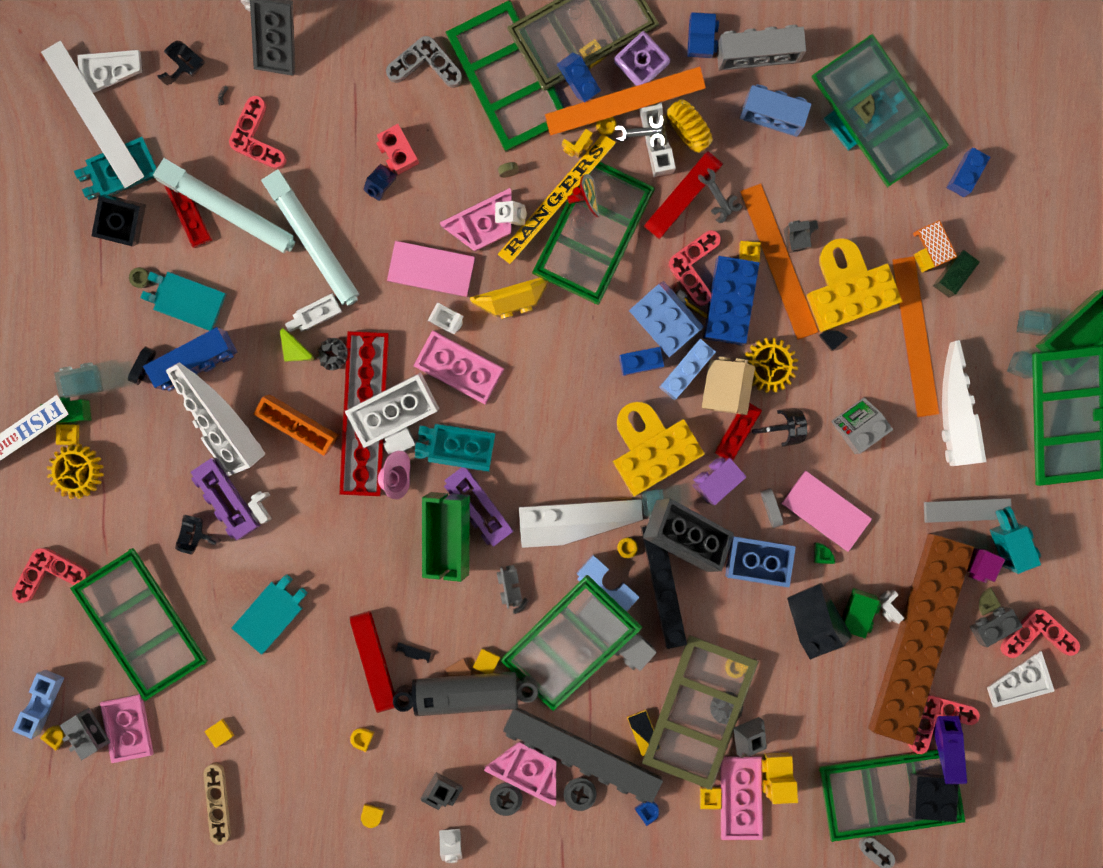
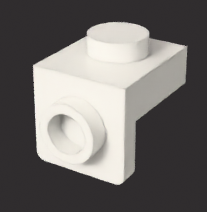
M515 201L497 202L495 204L496 223H511L517 226L525 225L527 212L524 204Z
M437 303L428 321L447 332L455 334L461 328L464 316Z
M257 492L251 497L252 501L248 503L252 510L251 516L257 523L265 524L272 519L261 501L270 496L269 492Z
M894 590L886 591L879 597L880 608L884 611L881 614L889 622L893 621L899 624L904 617L891 604L899 594Z
M460 829L439 830L440 856L442 861L446 863L458 862L459 859H462Z

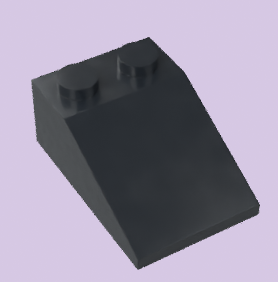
M822 583L787 598L799 641L810 660L844 647L853 637Z

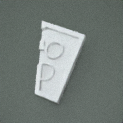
M139 50L77 55L78 69L93 93L142 73L141 52Z
M1042 651L1037 652L987 687L993 707L1054 692Z

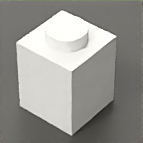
M408 427L385 437L386 442L383 443L388 454L395 451L405 452L416 446V442Z

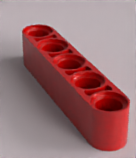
M707 151L651 216L644 227L660 240L707 185L700 182L698 176L702 175L705 179H708L709 173L707 169L713 170L716 174L723 163Z
M367 611L350 616L351 628L377 713L394 709L393 698L395 692L372 613Z

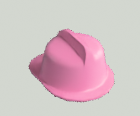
M404 451L393 452L388 456L384 467L379 472L378 483L391 499L404 497L409 489L410 458L408 454Z

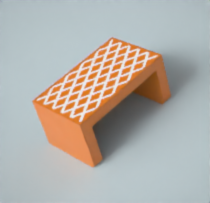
M940 220L913 233L914 237L919 235L935 267L957 257Z

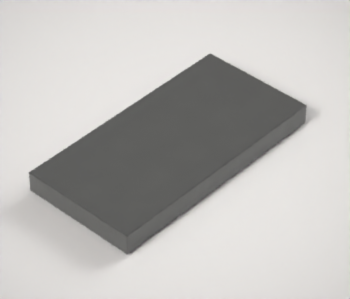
M250 0L254 69L294 76L293 1Z

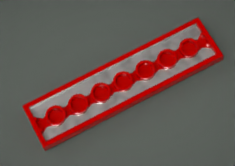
M347 331L339 495L381 496L382 488L378 483V475L383 468L384 438L364 448L345 411L387 389L389 333Z

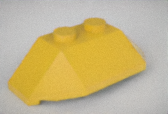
M536 278L472 296L470 300L473 305L493 316H501V319L512 317L514 312L521 311V314L533 311L532 307L537 305L549 282L542 278Z

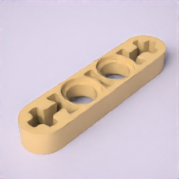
M211 763L204 770L209 832L211 841L216 845H222L227 842L231 835L225 772L221 764ZM214 768L215 771L219 772L215 780L216 782L220 781V783L210 785L214 781V776L209 774V772ZM213 788L220 789L222 793L220 798L215 799L211 796ZM214 809H221L224 816L222 819H216L213 816ZM224 822L225 824H222L220 828L221 833H225V835L220 839V836H216V833L219 831V825L214 826V824Z

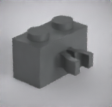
M90 708L85 709L60 725L66 737L62 738L63 741H70L72 747L69 748V751L75 750L81 761L110 743Z

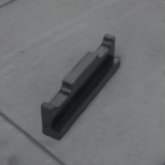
M398 642L395 651L403 652L405 656L416 660L424 659L427 663L431 656L430 652Z

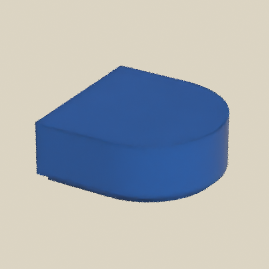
M648 801L647 803H640L635 807L636 812L646 826L654 822L659 816V807L654 801L653 803Z

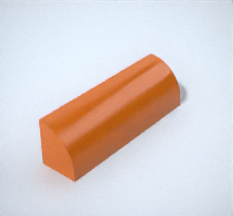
M270 394L262 397L253 415L323 456L330 451L339 437L337 433Z

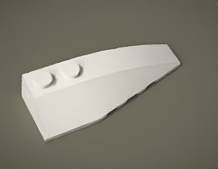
M960 340L950 342L942 388L944 427L942 439L947 445L945 457L950 466L986 462L978 414L974 415L972 409L973 404H975L974 396L968 393L970 379L967 373L963 372L966 363Z
M180 362L166 370L177 393L183 395V404L186 410L192 412L195 418L192 422L195 428H200L203 434L201 439L227 476L250 468L265 455L261 445L253 437L249 428L229 404L206 382Z
M642 500L519 507L522 548L565 545L643 520Z

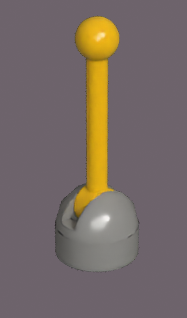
M679 289L676 292V295L687 307L707 319L705 312L688 302V296Z

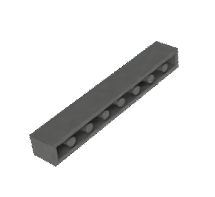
M519 707L512 709L504 726L503 732L506 733L505 736L515 741L518 738L524 741V745L534 750L538 748L549 758L553 759L555 756L561 759V763L572 768L574 765L580 768V772L586 776H591L592 774L598 777V781L609 786L611 783L617 786V790L624 794H628V792L636 795L635 798L642 803H647V801L653 803L663 782L661 776Z

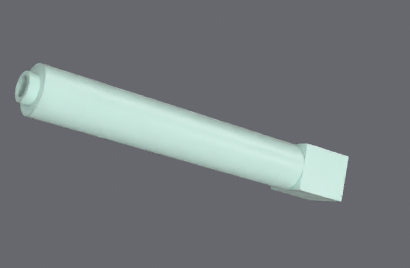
M163 158L153 174L160 183L177 193H182L280 252H290L293 249L296 241L293 240L294 236L191 176L186 170Z
M277 169L263 178L261 181L279 206L341 304L350 306L357 302L359 292L303 208L283 174Z

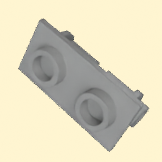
M514 565L506 566L507 570L504 571L500 567V572H497L498 583L503 584L504 592H500L502 605L506 604L507 609H509V604L513 603V607L521 606L522 601L520 587L512 588L511 585L519 583L517 569H515Z

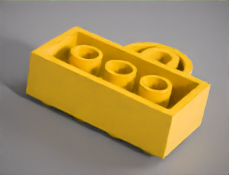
M835 239L823 247L819 256V264L827 286L807 294L820 333L902 302L888 263L867 270L859 248L848 239ZM836 248L841 249L847 261L845 269L839 268L833 256V250Z
M643 402L627 404L620 410L617 416V429L630 451L612 462L632 496L638 495L705 455L684 419L665 429L653 408ZM635 411L639 413L645 423V429L642 432H637L628 419L630 412Z

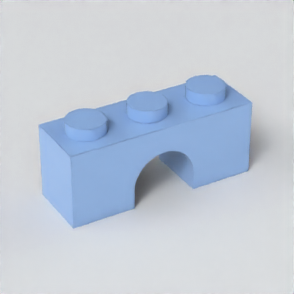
M699 339L659 388L673 400H676L716 351L702 339Z
M592 555L578 570L577 575L579 578L577 580L580 582L586 575H589L627 612L638 600L639 596L624 582L613 590L605 588L602 584V578L609 569Z
M43 670L36 674L29 693L32 694L31 700L27 707L20 712L12 731L30 739L41 734L64 677L48 670Z

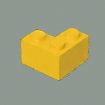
M789 752L764 753L765 760H762V772H765L766 780L762 781L763 793H766V797L770 799L772 804L798 803L797 781L793 777L792 755Z

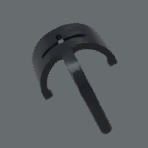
M174 41L164 50V53L179 68L172 75L164 72L161 75H157V77L164 84L169 85L175 82L183 72L193 77L205 64V61L182 41ZM178 55H180L182 58H184V59H185L190 65H192L194 68H193V69L190 68L186 63H184V62L178 57Z
M799 409L777 410V414L785 416L787 425L752 430L753 434L788 430V438L781 445H797L804 442L807 437V421L805 415Z
M183 515L182 526L175 549L192 555L201 539L207 540L213 545H219L221 539L203 534V520L201 518ZM194 524H196L194 537H193L192 543H191V545H190L189 543H190V540H191L192 535H191V534H187V531H188V532H193Z

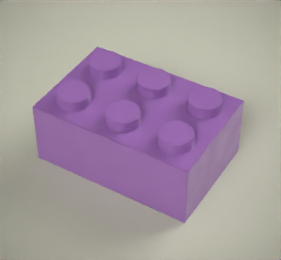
M730 458L715 459L709 465L710 470L699 473L693 479L695 483L692 486L708 504L716 505L746 478V475Z

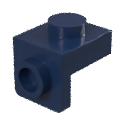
M380 164L367 177L363 190L369 196L380 201L384 192L396 180L397 175Z

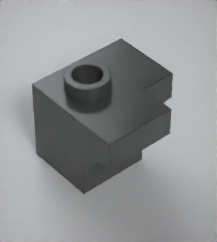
M798 220L788 223L783 229L788 253L808 250L811 247L810 236L819 229L817 221L801 222Z
M758 717L734 727L738 756L741 758L747 755L752 756L767 749L765 725L762 718Z
M436 772L420 799L437 810L442 805L444 807L447 804L453 806L463 790V786Z

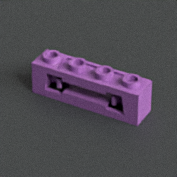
M215 458L209 459L191 471L193 483L198 488L201 487L205 493L203 494L205 501L209 505H213L216 510L214 512L215 516L220 522L223 521L227 526L225 530L230 538L241 540L261 526L259 522L257 523L253 519L251 510ZM218 483L236 511L239 510L241 513L233 516L217 490L210 485Z
M461 467L444 480L446 482L444 487L450 495L462 494L457 486L459 485L465 493L471 488L464 480L465 478L468 479L474 488L472 490L489 514L492 517L495 516L502 525L500 528L493 519L488 523V526L493 530V532H490L484 524L486 521L470 501L471 524L475 529L479 527L483 532L481 537L487 545L491 543L494 547L510 535L513 529L467 468Z

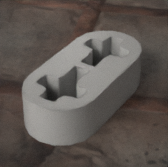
M772 489L761 491V497L771 526L773 528L782 526V516Z
M869 836L860 839V850L880 868H892L894 866V855L874 837ZM866 842L872 844L875 848L874 852L869 848L866 849ZM879 853L885 857L887 856L889 861L887 863L885 861L882 862V859L878 856Z

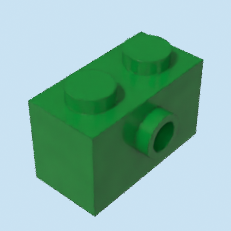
M70 397L59 398L68 415L54 425L92 421L89 400L71 401Z
M856 588L852 589L842 616L852 635L866 639L867 633H871L874 625L872 620L874 615L879 613L881 607L877 595Z

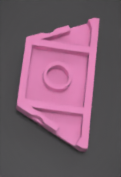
M509 188L440 222L441 227L474 252L510 235L511 223L495 222V204L497 202L511 201V189Z
M519 741L485 767V772L555 807V758H549L543 752L528 748L523 742Z

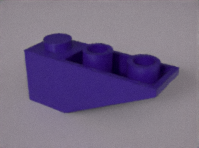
M938 716L933 732L945 783L967 784L964 737L959 716Z

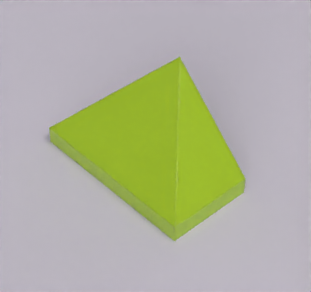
M282 328L280 330L284 362L313 361L315 359L286 329Z

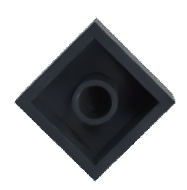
M107 194L100 195L98 197L91 236L132 247L138 245L146 204Z
M910 773L908 815L914 819L957 822L959 784H946L944 775Z

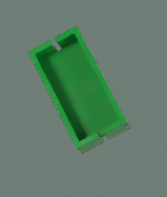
M1103 289L1097 290L1035 346L1043 352L1103 345ZM1091 356L1053 360L1051 363L1063 376L1070 375Z
M430 492L422 497V578L440 580L443 577V580L462 582L469 576L470 495L451 494L448 496V493Z

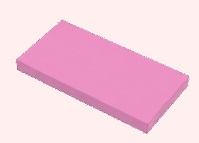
M395 241L387 281L467 297L475 257Z
M433 330L414 364V367L485 405L504 371V368Z
M807 471L803 472L781 503L847 552H849L872 520V518Z
M724 756L720 766L721 840H763L762 756H745L742 758L740 756Z

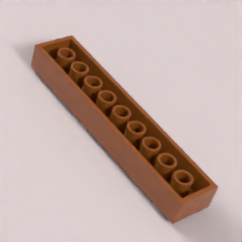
M934 534L927 535L903 613L904 619L900 623L868 729L873 733L910 745L914 744L974 547Z

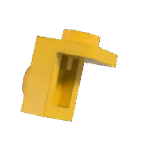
M585 129L575 145L564 139L562 141L563 151L571 157L575 155L579 158L583 150L588 151L592 145L593 133Z

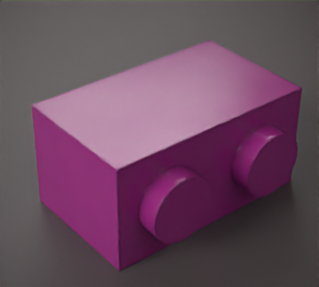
M974 548L967 572L970 573L968 577L987 583V581L995 582L1005 559L986 550Z

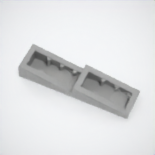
M1011 499L924 502L925 523L998 520L996 511L999 509L1003 510L1007 506L1011 507Z

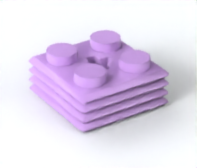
M642 31L615 56L614 63L638 86L651 82L670 64L671 59L645 31ZM638 58H640V59L646 58L645 64H643V63H641V64L638 63V61H639Z

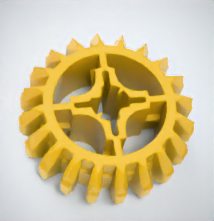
M680 99L678 102L673 103L667 109V116L673 129L681 140L694 152L699 153L705 150L712 143L713 138L703 117L686 100Z
M768 338L763 339V344L758 340L756 341L757 348L753 345L749 347L753 353H745V356L750 358L748 364L761 368L764 371L765 380L760 378L756 370H754L752 386L759 383L757 386L759 391L765 386V393L770 391V387H772V391L775 393L778 391L777 385L781 390H784V383L787 385L792 383L788 377L796 378V375L791 371L798 370L797 366H792V363L798 362V359L791 358L795 351L790 353L787 351L791 347L789 344L784 348L782 347L784 344L783 340H780L778 345L776 344V338H772L770 344ZM769 349L765 360H755L760 351ZM775 351H778L782 354L786 364L781 363L777 360V353H775ZM770 359L771 363L777 366L775 368H772V371L769 370V366L764 365L765 363L770 362ZM776 370H785L780 380L772 382V377H774Z
M68 444L67 448H60L61 453L55 451L54 456L56 459H49L53 465L47 466V469L51 470V474H48L47 478H53L49 484L51 486L57 485L54 489L55 492L61 491V496L66 497L68 495L69 499H74L75 496L81 499L83 494L90 496V490H97L94 484L100 485L102 483L98 477L104 476V473H99V469H103L104 466L98 465V462L101 461L100 457L94 458L96 451H90L89 446L82 447V444H76V446ZM77 454L83 457L86 462L79 464L76 459H73L72 455ZM65 464V470L62 473V466ZM75 468H80L78 469V471L75 472L76 475H71L75 471ZM89 470V477L86 479L85 474ZM72 479L74 483L78 484L79 488L69 486L65 480Z

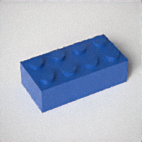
M724 256L717 257L703 339L742 346L746 344L760 262Z
M216 327L143 367L154 388L170 392L175 390V387L166 372L168 368L180 362L197 375L202 371L208 372L216 368L215 364L221 361L223 363L230 361L234 358L233 355L238 352L227 331Z

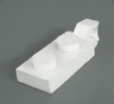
M332 293L296 311L293 314L294 319L285 323L289 332L300 329L302 332L342 313V310Z

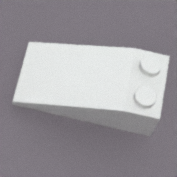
M420 372L346 410L345 413L365 448L437 412L440 408Z

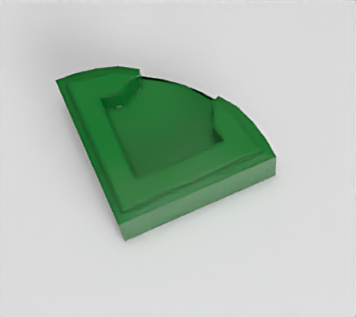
M814 543V563L835 564V557L830 549L821 543Z

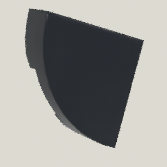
M829 330L818 335L831 351L848 338L842 332Z

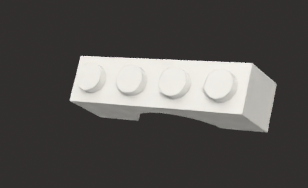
M662 102L639 109L643 128L652 127L649 123L651 116H656V123L659 124L660 116H663ZM653 135L645 136L653 176L658 177L674 173L676 167L669 142L667 145H661V139L658 138L657 146H651L650 140Z

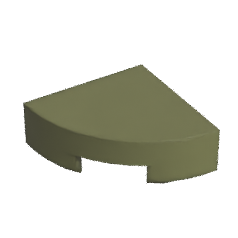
M871 94L853 108L865 124L872 119L875 111V101Z
M990 587L982 593L979 600V610L983 616L1001 606Z

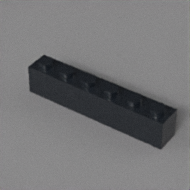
M647 525L640 526L642 538L646 531ZM643 538L665 647L670 649L685 646L687 641L668 551Z

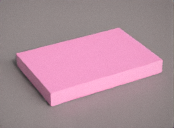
M140 694L100 702L106 736L110 740L108 748L111 763L154 754L144 700Z

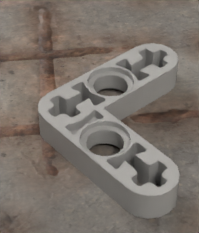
M429 36L421 37L386 68L388 79L391 82L399 83L426 61L448 87H457L462 81L459 69ZM423 43H431L430 48L433 51L432 56L427 49L422 50ZM411 54L417 57L416 62L412 65L407 64L405 61L406 57ZM437 57L445 59V64L442 67L434 65V60ZM401 61H402L404 67L407 68L406 71L404 70L403 67L401 68V64H400ZM399 68H401L399 70V76H391L392 69L398 70ZM447 68L452 75L457 74L456 81H448L449 75L445 71Z

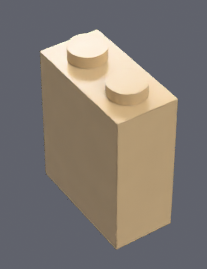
M718 357V360L710 359L702 408L747 415L755 366L748 364V360L736 358L735 362H731L730 358Z

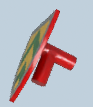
M585 174L581 177L580 188L575 187L572 190L573 195L567 196L568 203L571 204L585 200L590 211L599 218L594 179L589 174Z

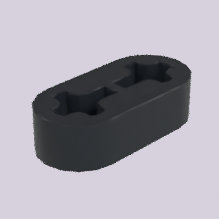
M147 346L141 350L128 375V381L136 385L143 381L146 375L143 366L154 360L155 350Z

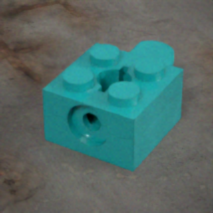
M1007 506L1003 510H997L996 515L1000 526L990 529V533L999 557L1005 559L1003 567L1020 574L1040 566L1039 558H1041V554L1032 541L1034 539L1032 530L1025 525L1017 523L1011 507Z

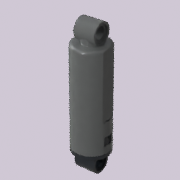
M515 672L413 679L412 687L403 685L397 688L393 698V705L400 712L409 711L413 707L415 717L512 710L518 708L519 699L525 703L533 702L536 699L538 683L531 676H525L517 681ZM529 686L533 690L531 692H525L523 691V688ZM406 696L409 700L402 701L399 697Z

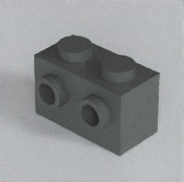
M1004 606L994 610L993 614L976 620L975 624L970 626L978 643L984 647H989L1023 628L1014 610Z

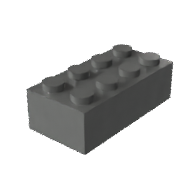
M668 498L656 500L643 538L706 572H719L723 569L734 533Z

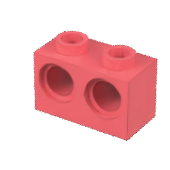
M399 124L377 135L379 141L376 144L381 153L386 152L389 157L386 162L391 171L396 170L399 175L419 164ZM389 138H396L397 141L394 145L389 146L386 144ZM400 155L406 156V161L402 164L396 162L397 157Z

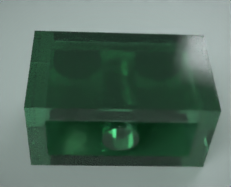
M965 250L956 253L957 257L950 261L933 284L936 289L948 298L958 293L980 263V261Z

